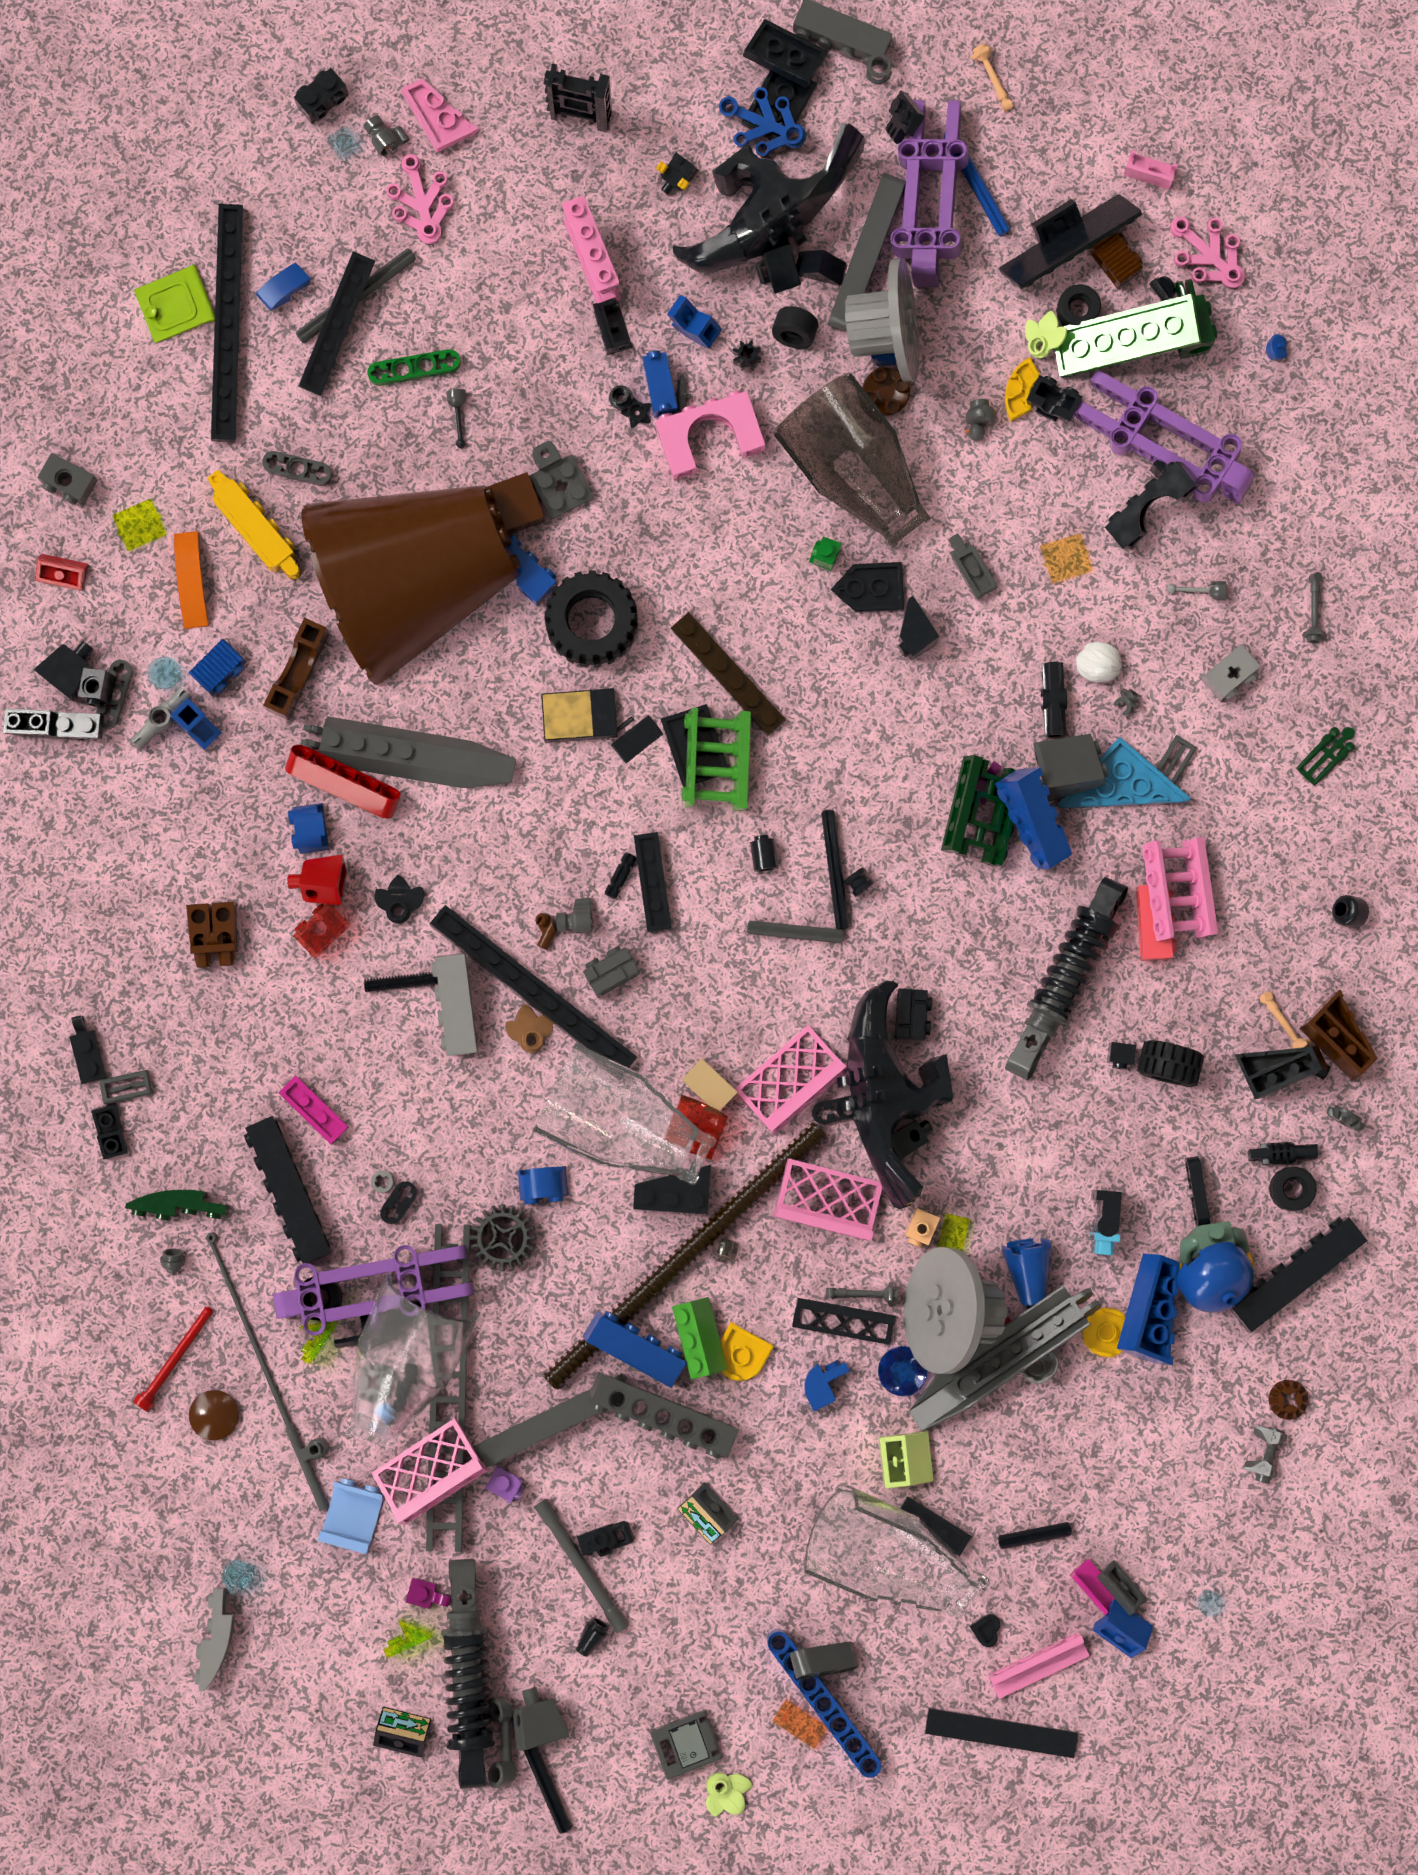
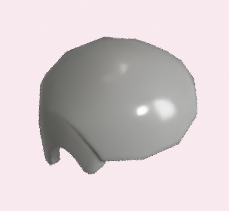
M1054 1351L1039 1360L1042 1366L1034 1363L1021 1372V1374L1031 1383H1047L1055 1376L1059 1366L1058 1357Z

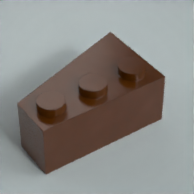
M1340 989L1333 993L1299 1029L1351 1080L1362 1076L1378 1058L1364 1032L1359 1029L1354 1019L1355 1015L1352 1010H1349Z

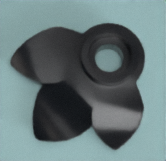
M397 875L390 882L388 890H375L377 906L386 911L388 919L395 924L406 922L411 912L421 906L424 898L422 887L410 889L407 882L400 875ZM397 907H401L403 909V914L401 916H396L394 914V910Z

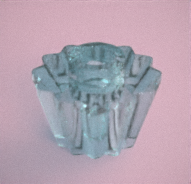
M236 1559L225 1567L221 1574V1579L230 1594L235 1595L250 1585L252 1576L255 1573V1567Z

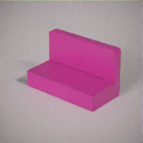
M1086 1559L1069 1575L1106 1616L1109 1613L1107 1610L1110 1607L1111 1601L1115 1598L1097 1578L1101 1572L1089 1559Z

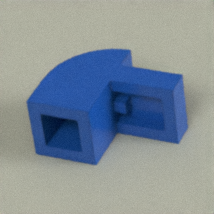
M682 295L677 298L667 313V316L673 321L672 326L678 332L710 349L722 331V328L712 316L698 311L688 298Z
M186 698L169 715L203 750L222 733L189 698Z
M833 1361L825 1366L826 1371L822 1372L819 1364L814 1365L809 1370L804 1381V1391L813 1411L836 1401L828 1382L849 1372L846 1362Z

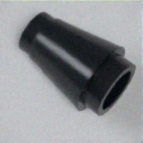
M592 1617L585 1624L576 1647L577 1652L588 1657L608 1636L607 1631L609 1627L600 1619Z

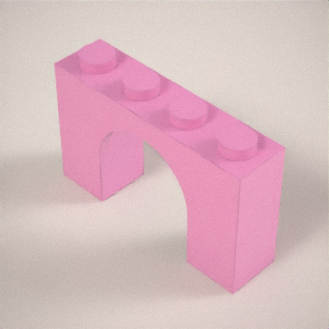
M741 391L731 392L727 395V398L718 400V398L709 399L702 406L696 408L694 405L683 408L681 413L675 415L666 413L659 416V420L655 421V428L673 480L696 473V465L688 444V436L694 426L705 420H718L730 427L734 433L742 458L765 451V442L747 391L742 393Z

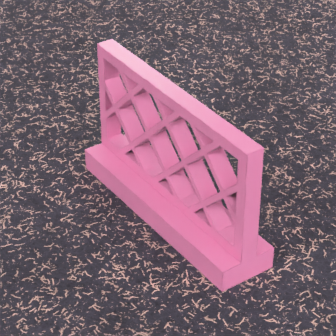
M808 1025L739 1084L735 1090L766 1125L769 1131L775 1135L833 1085L838 1077H842L848 1072V1069ZM809 1033L815 1040L814 1049H800V1040ZM797 1043V1049L791 1048ZM819 1044L823 1050H817V1045ZM786 1052H796L795 1066L781 1065L782 1055ZM814 1053L813 1067L799 1066V1054ZM817 1054H827L833 1060L827 1067H816ZM778 1059V1065L773 1064ZM767 1068H777V1082L763 1081V1072ZM781 1069L795 1070L794 1083L780 1082ZM798 1070H811L812 1080L808 1083H797ZM760 1075L759 1081H755L754 1079ZM749 1084H758V1098L747 1097L742 1090ZM762 1085L776 1086V1098H762ZM780 1086L794 1087L793 1096L789 1100L779 1099ZM751 1101L758 1102V1106L756 1107ZM761 1102L775 1103V1111L767 1119L760 1112ZM778 1103H784L781 1107L778 1108Z
M787 1159L777 1204L774 1207L772 1217L872 1241L874 1232L872 1229L882 1185L879 1181ZM792 1165L801 1167L806 1177L794 1183L790 1176ZM807 1169L814 1170V1172L809 1174ZM822 1172L826 1174L830 1183L818 1189L812 1177ZM831 1175L837 1176L838 1178L833 1180ZM843 1178L849 1179L854 1188L844 1195L841 1194L835 1184ZM809 1180L815 1192L803 1198L797 1186ZM788 1181H789L792 1186H790V1187L787 1188ZM854 1181L861 1182L862 1184L857 1186ZM867 1184L876 1186L874 1197L866 1201L859 1189ZM833 1186L839 1198L827 1204L821 1192ZM794 1188L801 1201L793 1206L784 1204L785 1194ZM856 1191L863 1204L851 1210L844 1198ZM818 1195L824 1207L816 1212L811 1211L806 1201ZM842 1201L848 1213L840 1218L835 1217L829 1207ZM803 1203L805 1209L799 1208L797 1206ZM864 1206L869 1213L867 1224L859 1223L853 1214ZM824 1210H827V1212L829 1213V1215L823 1214V1213H821V1212H823ZM850 1216L853 1221L847 1220L845 1218Z
M454 1418L371 1474L394 1512L393 1516L397 1523L407 1525L486 1473L488 1469L478 1457L459 1422ZM452 1427L458 1433L456 1444L444 1442L446 1431ZM430 1442L438 1444L435 1458L423 1456L425 1445ZM443 1445L455 1447L451 1462L439 1459ZM459 1449L468 1450L472 1460L464 1465L457 1464L456 1460ZM408 1456L417 1457L414 1472L402 1469L404 1459ZM422 1459L434 1461L430 1476L418 1473ZM438 1462L450 1465L448 1476L443 1479L435 1477ZM387 1470L396 1471L393 1486L385 1484L380 1476ZM401 1472L413 1475L410 1489L398 1487ZM417 1476L429 1478L428 1487L423 1492L414 1491ZM396 1491L409 1492L406 1503L398 1508L394 1501Z

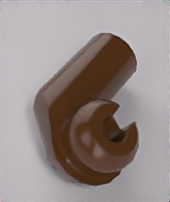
M540 913L535 919L542 933L537 946L548 950L556 935L557 928L549 914Z

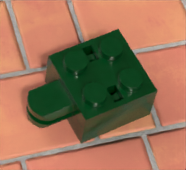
M1192 279L1185 280V287L1182 281L1176 282L1177 297L1189 294L1194 296L1202 342L1201 344L1178 349L1179 358L1185 359L1208 354L1215 339H1217L1216 326L1211 324L1210 320L1212 315L1210 302L1205 300L1204 294L1196 296Z

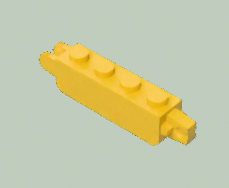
M216 470L207 480L215 491L213 493V502L270 571L278 572L282 569L290 579H299L301 570L293 560L296 557L293 552L296 547L288 537L282 539L277 533L280 530L278 525L272 518L267 521L262 515L265 510L257 500L252 503L247 497L250 492L242 482L237 484L233 479L229 480L223 473Z

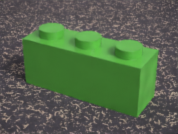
M709 1297L672 1306L690 1378L695 1379L727 1370Z

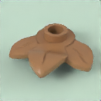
M526 1004L522 1005L518 1010L516 1021H508L505 1024L508 1036L512 1040L519 1042L520 1047L527 1053L539 1051L544 1044V1038L549 1036L553 1029L551 1021L543 1015L537 1018L534 1011ZM528 1037H533L535 1039L534 1045L528 1044Z

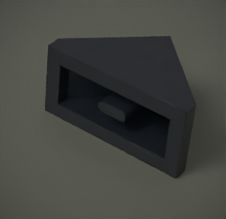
M825 250L799 252L796 267L800 277L841 286L846 262Z

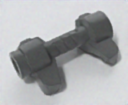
M1255 1426L1254 1434L1267 1442L1264 1458L1258 1461H1246L1244 1469L1254 1472L1256 1481L1270 1484V1480L1275 1478L1278 1473L1277 1467L1272 1464L1277 1445H1283L1287 1440V1435L1285 1431L1272 1427Z

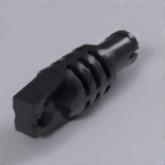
M1292 1142L1262 1143L1260 1148L1248 1150V1161H1262V1165L1293 1164L1296 1160L1318 1158L1317 1144L1295 1145Z

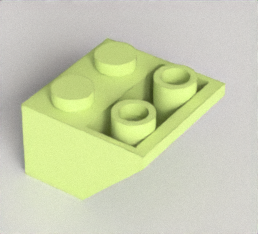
M928 1431L878 1436L885 1488L912 1486L934 1481Z

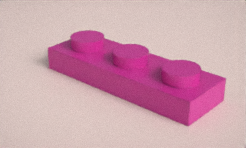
M296 1075L278 1092L331 1145L349 1128Z

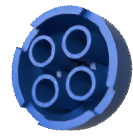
M1233 1242L1216 1243L1198 1252L1200 1256L1189 1265L1185 1263L1178 1273L1177 1286L1187 1302L1197 1310L1208 1313L1225 1311L1237 1305L1250 1291L1254 1279L1251 1261L1244 1250L1235 1246Z

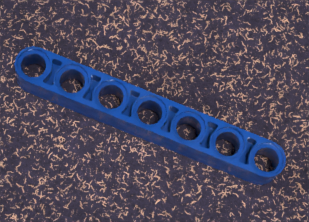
M775 1629L771 1631L767 1637V1645L774 1657L860 1773L867 1778L877 1776L881 1770V1762L872 1747L820 1677H813L816 1683L812 1688L807 1689L802 1686L803 1679L797 1680L794 1668H790L786 1664L790 1653L799 1649L784 1630ZM776 1635H781L785 1638V1644L783 1647L776 1648L771 1644L772 1638ZM828 1697L831 1700L830 1706L826 1709L819 1708L817 1706L818 1699ZM837 1717L846 1720L844 1728L839 1730L832 1727V1722ZM852 1738H858L861 1741L860 1747L856 1750H851L847 1747L848 1741ZM866 1759H874L876 1761L874 1769L868 1771L862 1767Z

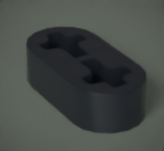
M403 1181L390 1194L380 1210V1216L385 1223L396 1224L403 1218L417 1197V1189L413 1183ZM410 1186L412 1197H405L402 1202H399L398 1200L402 1195L399 1191L400 1188ZM396 1203L399 1204L396 1210L398 1217H392L388 1220L386 1218L388 1215L385 1212L386 1208L392 1209Z

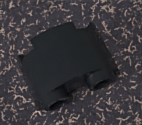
M1039 375L1026 399L1027 404L1036 406L1038 414L1056 422L1060 418L1065 423L1070 422L1083 396L1079 395V392L1072 387H1066L1065 389L1058 387V382L1050 376L1043 377Z

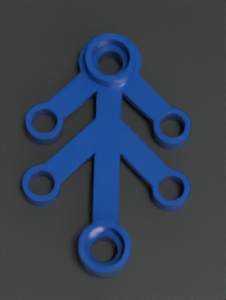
M759 87L754 91V98L759 103L763 116L740 107L736 99L730 96L724 97L719 103V110L723 116L727 118L737 116L759 126L747 132L736 133L734 142L738 147L743 148L750 141L772 132L781 135L769 142L761 141L757 143L755 150L760 157H767L770 151L784 145L790 148H799L806 140L805 129L801 125L794 123L790 112V102L783 96L776 100L775 106L782 113L785 126L776 123L768 101L769 94L763 87ZM759 92H765L763 99L757 98ZM786 101L787 106L783 109L779 108V103ZM729 104L734 105V109L731 112L726 111V106ZM796 132L799 134L797 140L790 139L792 133ZM740 136H744L746 138L743 144H739L737 142V139ZM762 145L767 146L765 153L759 152V148Z

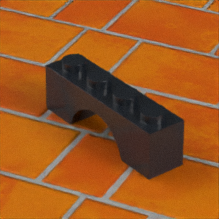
M1172 461L1162 470L1163 474L1158 479L1153 478L1144 486L1145 491L1139 496L1136 494L1126 502L1127 507L1122 512L1117 511L1108 519L1110 523L1105 526V529L1122 549H1131L1147 534L1145 516L1148 508L1154 501L1165 496L1184 501L1201 485L1199 480L1183 462L1176 461L1174 463Z

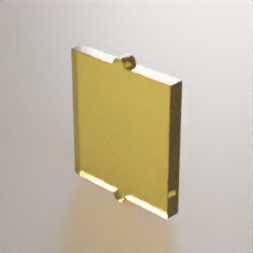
M1080 533L1040 545L1045 561L1044 567H1047L1052 584L1093 571L1087 555L1089 551L1085 549Z

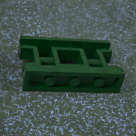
M976 755L963 756L941 851L965 856L967 855L968 847L971 846L984 850L981 863L990 866H1002L1008 855L1007 846L1009 838L1013 834V822L1009 818V811L1005 803L998 796L994 795L996 790L995 783L1016 770L1004 768L1002 777L986 773L989 760H983V757ZM978 778L987 780L985 792L975 790ZM980 799L995 803L990 824L975 820ZM967 825L976 828L974 839L964 838ZM985 831L995 833L992 845L983 843Z

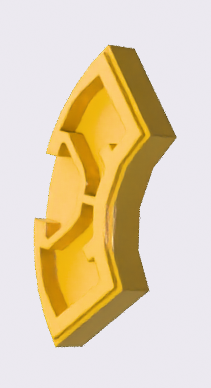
M1031 357L1025 359L1015 368L1006 386L1005 409L1010 422L1032 411V407L1027 404L1026 399L1040 374Z

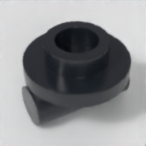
M1169 277L1155 278L1149 283L1161 301L1174 297L1176 289Z

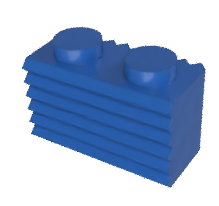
M221 639L189 671V674L211 696L215 693L219 695L227 688L228 684L226 682L232 676L238 677L244 671L246 661L224 639Z

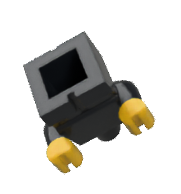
M677 152L668 165L660 161L656 167L662 179L666 181L661 190L667 195L670 194L673 188L678 191L688 189L690 187V180L698 172L694 165Z

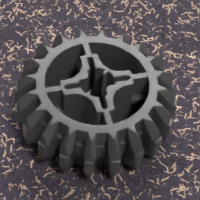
M501 1204V1212H498L496 1206L493 1205L491 1206L493 1214L490 1215L487 1210H483L482 1213L486 1218L484 1220L480 1217L475 1218L481 1224L480 1227L471 1226L473 1231H478L477 1236H469L470 1240H477V1244L471 1245V1249H480V1252L475 1255L477 1259L482 1255L486 1257L482 1261V1265L485 1266L489 1260L492 1261L491 1270H495L497 1263L500 1264V1271H505V1264L509 1263V1268L514 1270V1261H517L520 1266L524 1264L520 1258L522 1255L530 1259L531 1255L525 1252L527 1248L535 1250V1246L530 1245L529 1240H537V1236H529V1232L534 1231L536 1228L535 1226L527 1228L526 1224L531 1221V1218L527 1217L522 1220L523 1210H520L515 1215L516 1207L513 1205L510 1207L509 1212H506L505 1204ZM509 1217L517 1223L508 1229H503L495 1221V1218ZM487 1224H489L493 1230L494 1237L489 1244L484 1246L483 1232ZM495 1227L502 1233H509L514 1230L509 1234L510 1238H507L511 1248L503 1242L492 1246L497 1241L496 1237H498V1231ZM522 1229L523 1244L517 1252L512 1243V1238ZM502 1246L512 1257L499 1259L492 1256L489 1252Z

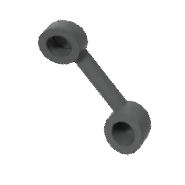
M502 1696L488 1700L491 1703V1709L488 1711L489 1715L495 1722H500L502 1761L494 1762L489 1768L488 1781L492 1788L509 1786L516 1776V1767L514 1762H512L510 1720L513 1716V1709L508 1699Z

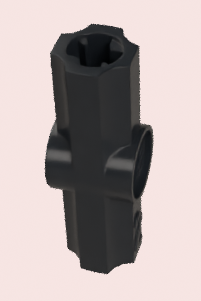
M1063 662L1042 663L1043 689H1041V697H1043V705H1041V710L1044 711L1045 737L1066 736L1065 710H1067V690L1064 688Z

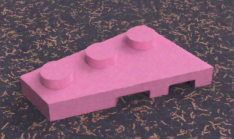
M423 78L401 89L403 97L436 153L478 132L479 128L473 123L470 124L462 117L463 114L457 109L452 108L444 100V97Z

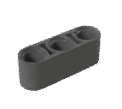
M851 1641L805 1648L790 1653L797 1680L843 1673L859 1667Z

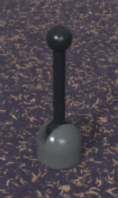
M452 389L446 391L448 403L455 408L458 434L456 446L462 449L465 447L466 442L462 436L460 407L465 403L466 391L465 389Z

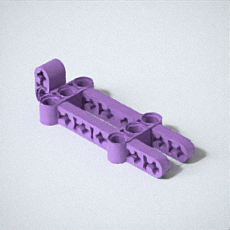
M913 100L926 116L925 100ZM948 100L945 139H924V117L913 137L909 135V139L902 141L898 145L900 165L907 170L902 228L892 232L890 239L895 256L912 259L911 272L914 287H939L940 267L938 259H954L962 252L960 234L957 230L953 229L957 171L964 169L969 162L967 146L963 141L959 140L961 100ZM907 153H914L912 156H905ZM931 153H937V154H938V155H936V156H934V157H929V155H930ZM956 153L962 154L959 157H953V155ZM921 170H943L938 228H917ZM900 241H907L905 245H898ZM925 241L931 242V244L927 246L921 245ZM951 241L955 242V244L952 246L945 245L946 243Z
M1096 371L1090 380L1091 386L1127 408L1119 421H1116L1080 401L1073 414L1074 417L1109 437L1110 448L1115 454L1124 455L1132 450L1153 463L1156 460L1164 462L1165 465L1172 461L1174 463L1176 461L1183 462L1199 480L1201 485L1206 484L1211 488L1208 492H1202L1197 488L1193 495L1198 501H1211L1221 487L1223 496L1236 504L1241 503L1253 484L1254 473L1237 462L1242 447V441L1237 435L1227 434L1220 439L1158 404V394L1152 387H1142L1135 391L1107 374ZM1144 397L1151 398L1153 402L1150 404H1143L1140 400ZM1131 417H1136L1140 422L1130 424L1127 420ZM1151 420L1211 454L1204 467L1201 469L1142 436L1141 432L1148 421ZM1124 437L1127 439V442L1125 444H1117L1115 439ZM1231 444L1236 447V450L1229 452L1224 447ZM1219 464L1224 469L1220 472H1215L1211 467Z
M402 1245L396 1249L392 1259L317 1272V1269L311 1264H301L296 1268L294 1276L297 1289L273 1294L276 1318L282 1319L301 1315L303 1328L307 1334L318 1336L325 1331L327 1322L401 1308H403L408 1316L418 1317L424 1312L425 1304L475 1295L472 1282L423 1291L419 1267L468 1258L466 1245L416 1254L411 1246ZM404 1249L410 1250L413 1254L412 1260L407 1264L401 1263L398 1259L399 1252ZM304 1268H310L313 1271V1278L309 1282H303L299 1277L300 1271ZM397 1272L400 1296L324 1310L320 1285ZM413 1274L416 1276L417 1283L413 1288H406L403 1285L405 1275ZM310 1292L315 1293L318 1298L316 1305L308 1307L304 1303L305 1295ZM418 1299L421 1302L419 1312L411 1313L408 1311L407 1303L409 1300ZM313 1317L319 1318L322 1322L321 1329L316 1332L311 1331L308 1327V1322Z

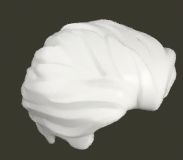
M1093 642L1086 644L1083 651L1078 654L1076 666L1080 675L1085 679L1095 683L1107 682L1119 676L1122 669V660L1118 650L1112 645L1104 642Z

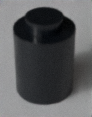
M769 835L755 836L754 841L750 842L754 872L778 869L774 839L769 838Z

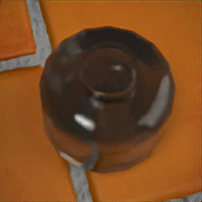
M719 1237L715 1240L712 1254L718 1257V1262L726 1264L727 1260H735L739 1244L735 1241Z

